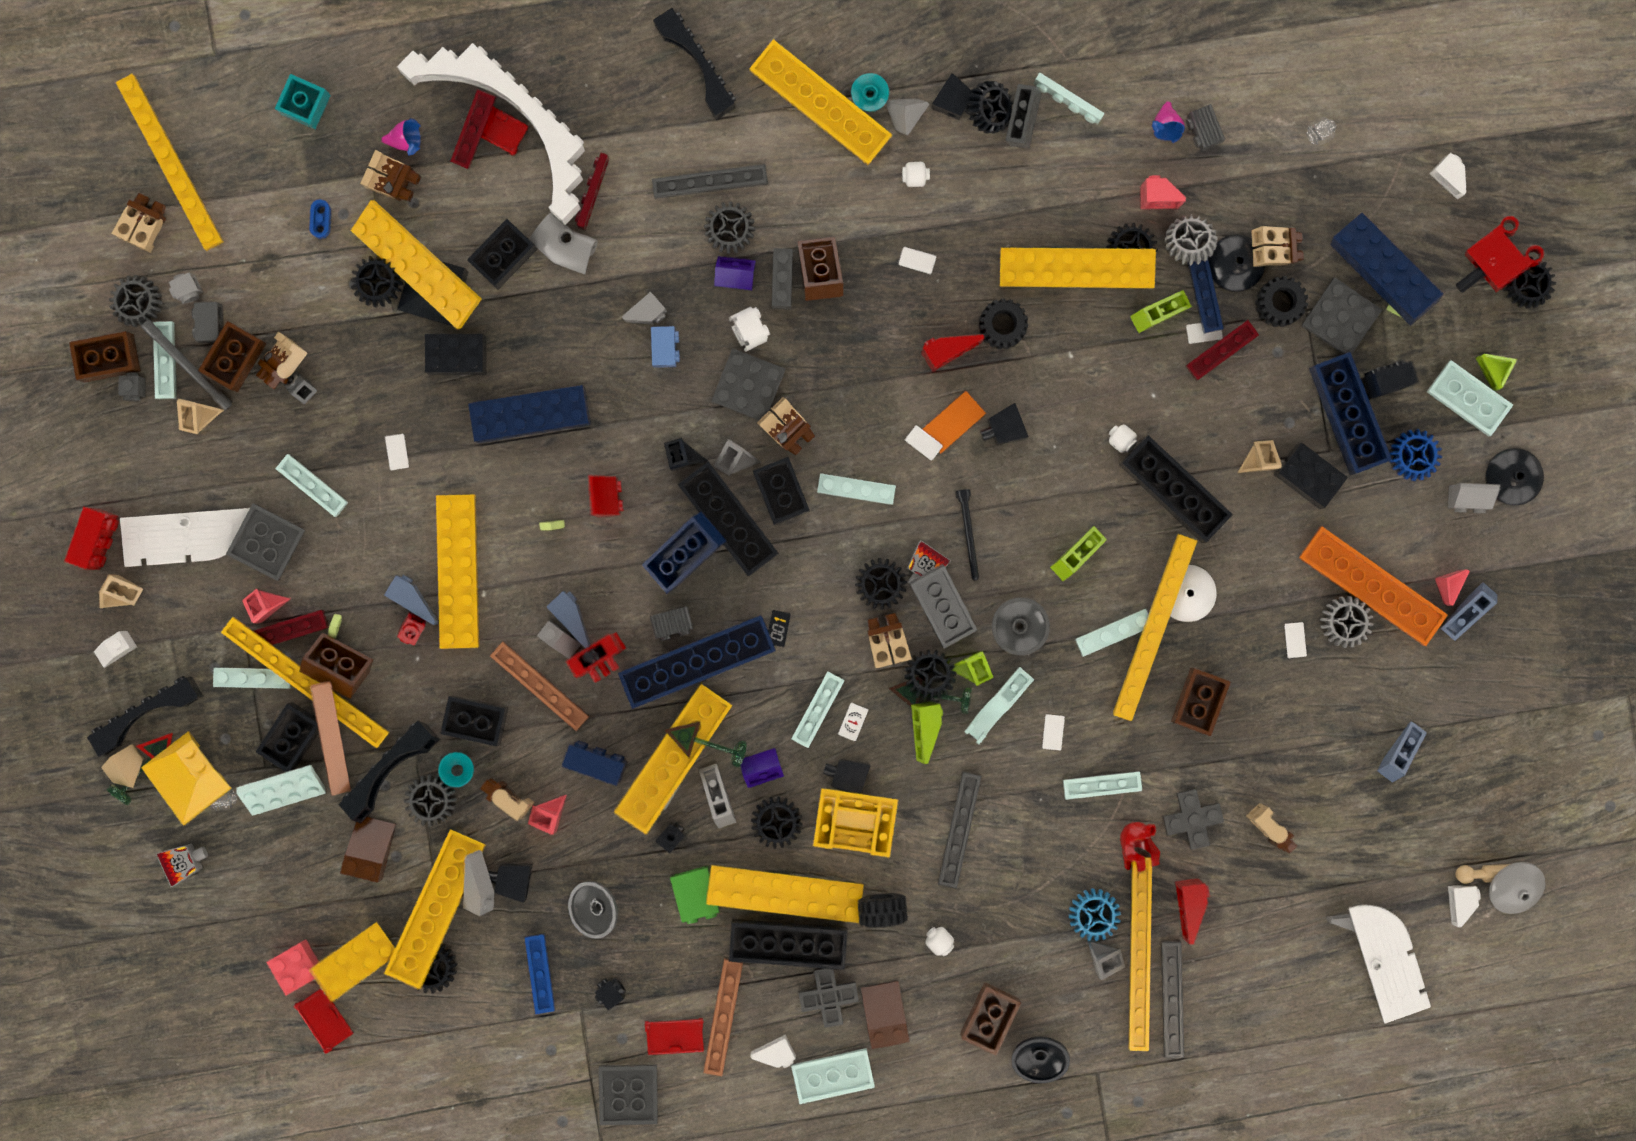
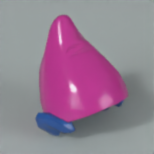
M1167 101L1156 115L1155 121L1152 122V127L1157 139L1175 143L1181 139L1185 124L1183 119L1172 108V103Z
M412 118L398 123L387 135L383 136L381 141L396 149L407 151L408 156L413 155L420 149L419 127L421 125Z

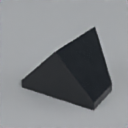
M682 438L664 443L669 468L672 472L708 461L685 443Z

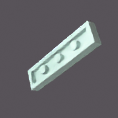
M1039 73L1036 77L1034 84L1041 92L1049 93L1058 103H1065L1072 112L1081 113L1088 122H1095L1097 124L1100 122L1104 115L1102 111L1045 75Z
M153 322L175 346L174 322ZM153 340L155 399H177L176 361Z
M287 454L275 468L334 517H337L348 504V501L290 454Z
M820 474L817 493L893 505L896 486Z
M1143 609L1076 638L1075 641L1082 657L1142 632L1148 617L1147 610Z
M216 667L213 671V687L292 688L291 684L270 669Z
M827 671L792 736V740L809 748L845 680Z
M1139 771L1063 780L1066 800L1142 791Z

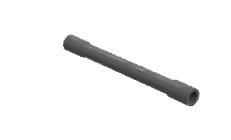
M147 320L141 326L224 411L233 405L150 320Z

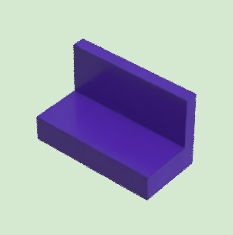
M718 256L715 266L714 286L752 290L756 261Z
M775 748L739 760L743 778L748 788L784 777Z

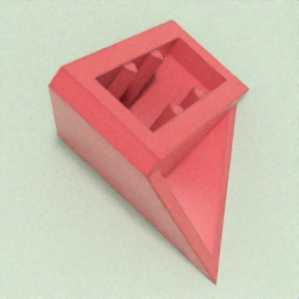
M1458 570L1435 578L1443 604L1447 606L1454 605L1470 572L1469 570Z
M256 588L242 602L253 623H263L287 603L290 598L260 591Z
M567 795L532 806L528 824L552 835L556 833Z

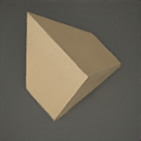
M178 399L179 430L198 434L224 410Z
M1274 441L1254 442L1238 473L1280 469L1282 464Z
M109 574L99 591L100 608L124 605L134 606L143 588L120 575Z
M131 744L109 757L101 768L113 783L133 788L144 758L136 747Z

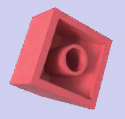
M1159 175L1149 176L1140 186L1141 209H1179L1186 201V197L1166 178H1161Z

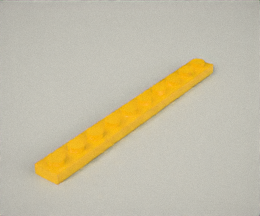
M130 74L115 82L204 249L208 251L223 243L224 241L135 75Z
M1180 534L1176 537L1115 705L1114 716L1132 721L1194 552L1197 543L1195 539Z
M232 617L221 633L313 701L310 685L320 682L299 672L300 665L237 618ZM332 690L337 719L375 748H378L390 732Z
M1144 857L1146 870L1142 872H1137V865L1135 862H1132L1128 1046L1130 1051H1149L1151 857Z

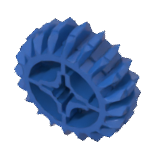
M1416 429L1414 433L1412 430H1408L1407 435L1401 433L1400 438L1394 439L1396 444H1391L1390 446L1394 451L1389 452L1390 456H1394V459L1389 462H1395L1396 465L1392 469H1399L1398 476L1404 474L1405 480L1411 478V481H1416L1418 478L1421 481L1424 480V476L1426 478L1431 477L1430 472L1435 473L1437 471L1434 466H1440L1441 463L1437 459H1441L1443 456L1437 455V452L1441 451L1442 448H1436L1435 445L1439 443L1438 440L1432 442L1434 435L1427 437V431L1420 433V430ZM1417 440L1421 444L1415 448L1412 445L1409 446L1407 442ZM1426 449L1429 453V459L1425 456ZM1402 450L1406 455L1405 461L1402 459ZM1418 451V455H1416L1418 458L1414 459L1413 452ZM1414 463L1424 466L1420 471L1412 470L1409 467L1414 465Z

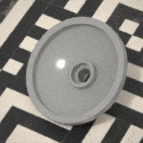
M1517 862L1506 866L1496 874L1490 884L1489 898L1496 909L1506 914H1517L1530 909L1543 895L1545 889L1544 874L1537 866L1528 862Z

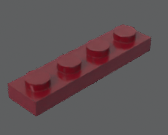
M477 89L450 162L470 169L495 103V96Z
M600 153V156L595 158L593 164L595 171L593 175L589 176L587 182L589 189L587 193L583 194L581 200L583 207L575 218L579 229L585 231L587 229L610 160L608 154Z
M1247 320L1188 363L1186 368L1195 380L1198 381L1259 336L1249 320Z
M319 610L254 630V632L271 645H276L327 629L329 626L324 610Z

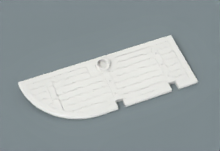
M250 508L120 518L124 566H142L143 558H146L147 565L184 563L186 562V555H191L192 562L208 561L226 555Z
M1360 905L1348 908L1383 1022L1388 1023L1430 1008L1431 1005L1427 992H1419L1420 989L1425 988L1415 953H1407V951L1413 949L1409 933L1402 921L1392 912L1377 906Z

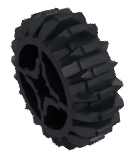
M984 81L971 90L972 94L968 96L970 101L966 103L969 109L966 112L970 113L971 116L968 120H973L972 126L977 127L978 131L994 134L1003 131L1009 125L1014 102L1010 100L1012 95L1007 94L1008 88H1004V85L998 84L997 81Z
M1125 223L1124 229L1118 226L1117 232L1113 231L1111 233L1113 238H1108L1107 241L1112 245H1107L1106 249H1117V246L1119 249H1128L1133 243L1134 249H1145L1139 244L1141 238L1146 245V249H1156V252H1158V248L1153 247L1158 242L1156 240L1151 241L1155 235L1147 234L1150 230L1149 228L1143 231L1142 224L1136 228V224L1132 223L1130 228L1128 223ZM1134 235L1131 241H1119L1122 236Z
M369 256V262L362 259L364 265L356 264V267L359 269L358 272L352 271L356 278L350 279V281L356 283L351 286L353 290H356L354 295L356 297L360 296V302L365 301L367 306L373 304L375 308L378 307L379 303L382 307H385V301L392 304L390 298L398 299L395 292L401 293L402 290L398 286L403 285V282L398 280L401 277L394 271L395 267L390 268L391 262L386 264V260L383 258L381 261L379 256H376L375 261L372 256ZM381 267L389 271L391 279L383 278ZM374 268L372 274L370 276L365 277V274L370 269ZM377 278L380 279L381 281L377 282L376 285L373 283L374 281H377ZM363 284L371 286L373 296L365 292ZM384 287H389L384 294L380 295Z
M1547 262L1530 267L1529 269L1534 270L1538 274L1533 275L1529 270L1523 272L1518 276V286L1516 285L1515 278L1506 288H1503L1504 292H1509L1506 298L1512 297V304L1518 302V307L1525 306V309H1529L1531 306L1537 308L1539 304H1545V300L1551 298L1549 293H1554L1555 291L1551 286L1557 283L1551 280L1555 277V274L1550 275L1549 273L1552 268H1546ZM1534 279L1530 285L1524 287L1527 281ZM1540 280L1542 281V288L1539 286ZM1521 291H1526L1529 295H1532L1533 297H1527L1523 295Z
M878 558V564H875V561L872 559L870 560L871 567L865 563L864 567L867 570L859 569L863 576H856V579L861 580V583H856L855 587L861 586L862 589L856 593L861 594L863 592L864 594L860 600L863 601L867 598V606L874 602L873 609H876L877 604H880V609L883 610L885 603H887L888 608H891L890 601L897 605L898 601L895 598H903L899 592H906L905 588H901V584L905 585L907 581H901L900 579L906 575L905 573L898 574L902 568L898 567L895 570L893 567L896 565V562L889 566V559L885 560V564H882L881 558ZM876 568L887 569L881 577H876L869 573ZM891 573L894 574L897 581L896 590L888 584V578ZM885 575H887V577L885 578L886 587H888L889 590L887 588L881 587L875 593L877 589L876 585L878 584H876V581L872 578L880 581L885 577ZM866 578L874 584V589L870 595L865 588ZM882 590L892 594L890 598L885 600L875 599Z
M929 649L927 650V655L920 651V658L917 655H913L914 661L909 660L908 665L910 667H905V672L909 673L904 675V679L909 680L906 682V686H912L910 689L911 693L917 691V698L922 694L924 701H926L927 696H930L931 701H934V696H937L940 700L942 698L941 693L947 696V689L952 690L953 686L951 684L956 683V679L953 677L957 673L956 671H951L955 668V665L949 664L951 662L950 658L944 660V653L937 656L938 650L934 651V655L931 654ZM930 662L927 668L917 669L921 664ZM936 663L944 669L946 676L936 670ZM931 668H933V676L932 678H930V682L928 683V673L931 672ZM915 675L925 681V687H922L916 681ZM944 682L940 687L930 689L933 683Z
M777 796V802L773 801V797H769V804L765 799L762 800L764 807L758 804L756 808L760 812L753 811L752 814L757 816V818L751 819L752 823H757V825L751 827L752 830L758 829L754 836H762L759 840L760 843L766 839V847L770 845V842H773L774 849H776L777 843H780V847L784 848V841L791 845L789 838L791 837L793 840H796L797 837L794 835V832L797 834L801 833V830L796 828V826L803 825L802 822H797L798 819L802 818V815H795L799 808L797 807L792 810L794 802H791L788 806L786 804L788 798H785L782 803L780 802V796ZM776 807L784 808L791 816H780ZM770 808L771 819L761 823L763 813ZM775 815L778 820L782 821L779 824V831L775 824H771V821L774 822L773 818ZM793 822L790 832L783 836L782 826ZM772 828L775 830L777 838L767 835L763 829Z
M445 944L439 948L437 952L439 957L434 959L432 963L437 962V964L427 974V976H431L438 981L430 982L425 980L422 985L424 993H427L429 988L432 994L436 992V988L441 992L443 991V986L448 988L450 986L449 982H453L455 979L452 975H456L457 970L452 968L458 964L452 962V960L456 956H449L452 950L448 949L445 951ZM442 961H444L446 966L444 976L441 974L442 971L440 969V963Z

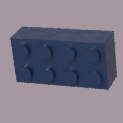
M700 512L692 516L642 566L665 593L668 594L688 578L726 540L705 515Z

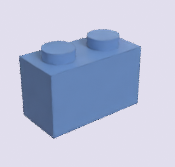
M674 326L651 327L652 366L654 368L677 367L676 362H680V352L676 350V343H679V331H675Z

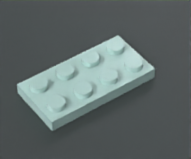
M1452 360L1448 361L1427 390V393L1488 437L1492 436L1513 406V404Z
M311 765L237 787V795L252 816L326 793L324 784Z
M867 1048L791 1065L799 1104L875 1088Z

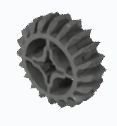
M731 201L729 202V207H726L725 203L722 202V209H719L717 205L714 206L716 213L710 210L709 214L712 218H705V221L710 224H704V229L708 230L704 234L705 236H711L707 241L708 243L714 242V249L720 245L719 251L721 253L724 251V248H727V254H730V248H734V252L738 253V246L744 250L743 243L750 245L747 237L754 238V234L750 232L755 231L756 228L750 225L754 224L755 220L749 219L752 216L751 212L745 214L747 210L745 206L739 210L740 203H737L734 208ZM724 214H736L740 218L729 219ZM720 218L723 225L717 233H714L715 223ZM726 222L730 225L733 224L734 234L732 231L729 232V229L726 231ZM745 222V232L740 238L737 229ZM725 236H730V237H732L733 240H735V241H734V242H725V241L720 240L719 238H720V237L723 238V237H725Z
M134 275L133 278L127 276L126 281L120 279V286L114 284L117 290L110 291L114 298H109V301L114 304L109 307L115 310L112 314L118 317L117 320L119 322H124L127 326L137 327L138 324L142 326L147 320L152 322L151 317L158 318L155 312H161L158 305L163 304V302L158 299L162 297V294L156 293L159 288L153 286V281H147L146 277H141L140 279V276ZM143 287L145 291L136 293L132 291V288ZM129 310H136L140 314L137 316H129L126 312Z
M429 774L427 779L423 775L420 777V781L418 779L413 781L415 786L411 784L408 786L412 792H405V795L410 797V799L404 800V803L410 804V806L405 807V810H412L409 817L415 815L414 822L417 823L422 819V826L427 821L429 827H432L434 822L437 826L440 825V819L446 822V815H453L449 809L454 810L456 808L455 805L451 804V802L457 801V798H451V795L456 793L455 790L450 792V786H445L442 780L439 782V775H436L434 780L432 774ZM427 785L424 797L416 798L420 788ZM433 786L439 788L442 791L444 797L438 796L435 793V788H433ZM429 796H430L431 799L438 800V801L433 802V803H431V805H430V802L423 801V800L429 798ZM445 803L441 813L434 816L436 805ZM417 804L423 805L428 815L422 813Z

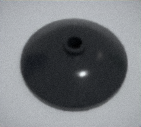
M1235 234L1226 236L1216 243V249L1213 251V255L1208 257L1212 279L1219 287L1231 292H1241L1252 288L1260 281L1264 274L1265 266L1254 267L1253 249L1259 247H1252V238ZM1241 258L1242 264H1238L1236 259Z
M1511 448L1499 452L1490 460L1486 469L1485 479L1486 484L1500 485L1496 498L1498 501L1516 506L1530 502L1539 494L1544 482V472L1541 463L1532 453L1524 449ZM1518 472L1522 475L1521 479L1517 478Z
M1042 1036L1031 1037L1020 1042L1013 1050L1012 1066L1021 1078L1029 1082L1050 1083L1058 1080L1067 1072L1070 1066V1056L1066 1047L1055 1039Z

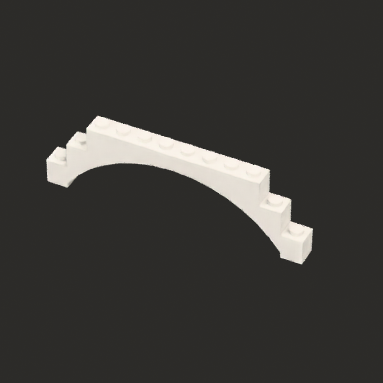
M472 43L459 57L452 50L447 51L442 47L429 61L421 53L417 55L412 51L397 68L414 86L418 82L455 81L478 86L505 99L529 120L540 135L550 160L553 196L549 209L557 219L566 225L581 209L578 204V198L571 193L583 181L580 174L582 171L573 164L585 152L582 145L584 142L577 135H571L569 133L570 129L563 122L558 123L555 120L556 116L549 109L545 111L541 107L543 104L535 96L531 98L528 95L529 91L522 84L518 86L514 82L515 78L508 71L504 73L500 69L501 65L495 59L490 60L487 57L488 53L481 46L477 48Z

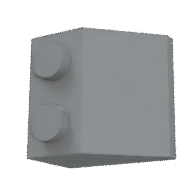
M1467 483L1450 485L1448 509H1454V512L1466 513L1467 509L1474 510V513H1486V510L1493 509L1500 485Z

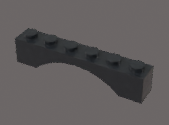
M670 8L653 19L654 26L664 41L686 51L699 65L706 84L705 102L715 119L718 120L735 109L734 102L736 98L731 91H726L724 87L726 85L721 75L717 76L713 71L715 66L710 59L706 60L704 57L705 51L700 43L696 44L692 39L695 36L689 27L685 28L683 25L684 19L679 11L675 13L673 8Z
M185 676L176 679L173 686L161 688L157 691L158 695L153 698L152 696L141 700L142 704L138 707L132 706L124 711L125 714L119 717L117 715L108 720V725L104 727L101 725L91 731L92 734L87 739L97 756H105L122 746L129 729L146 713L163 706L186 707L204 697L193 677L185 678Z
M421 721L413 723L408 731L396 740L395 745L383 754L382 759L369 769V773L356 783L354 789L342 798L338 805L352 821L362 823L374 810L379 789L389 773L406 759L428 753L440 738L427 724Z

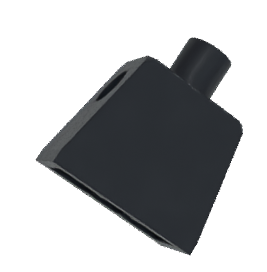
M951 73L933 101L931 109L957 120L961 119L964 112L971 116L970 113L966 112L969 109L966 103L970 101L968 96L972 94L971 89Z
M1016 403L990 417L987 420L989 427L980 430L983 441L994 438L997 445L1024 440L1029 437Z
M839 759L837 766L826 763L823 774L833 777L832 787L844 792L861 794L871 765L864 762Z
M501 864L498 872L488 871L491 883L496 884L495 893L524 903L528 896L533 864Z

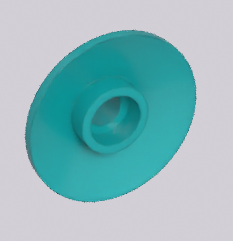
M873 73L863 74L854 81L851 88V97L854 104L861 110L867 112L877 111L888 101L889 87L881 76ZM871 91L874 95L872 97H868L866 93Z

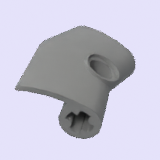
M549 213L542 220L529 238L553 263L582 274H586L589 257L594 254L598 240L571 230L552 213ZM567 233H570L571 240L566 243L564 237Z

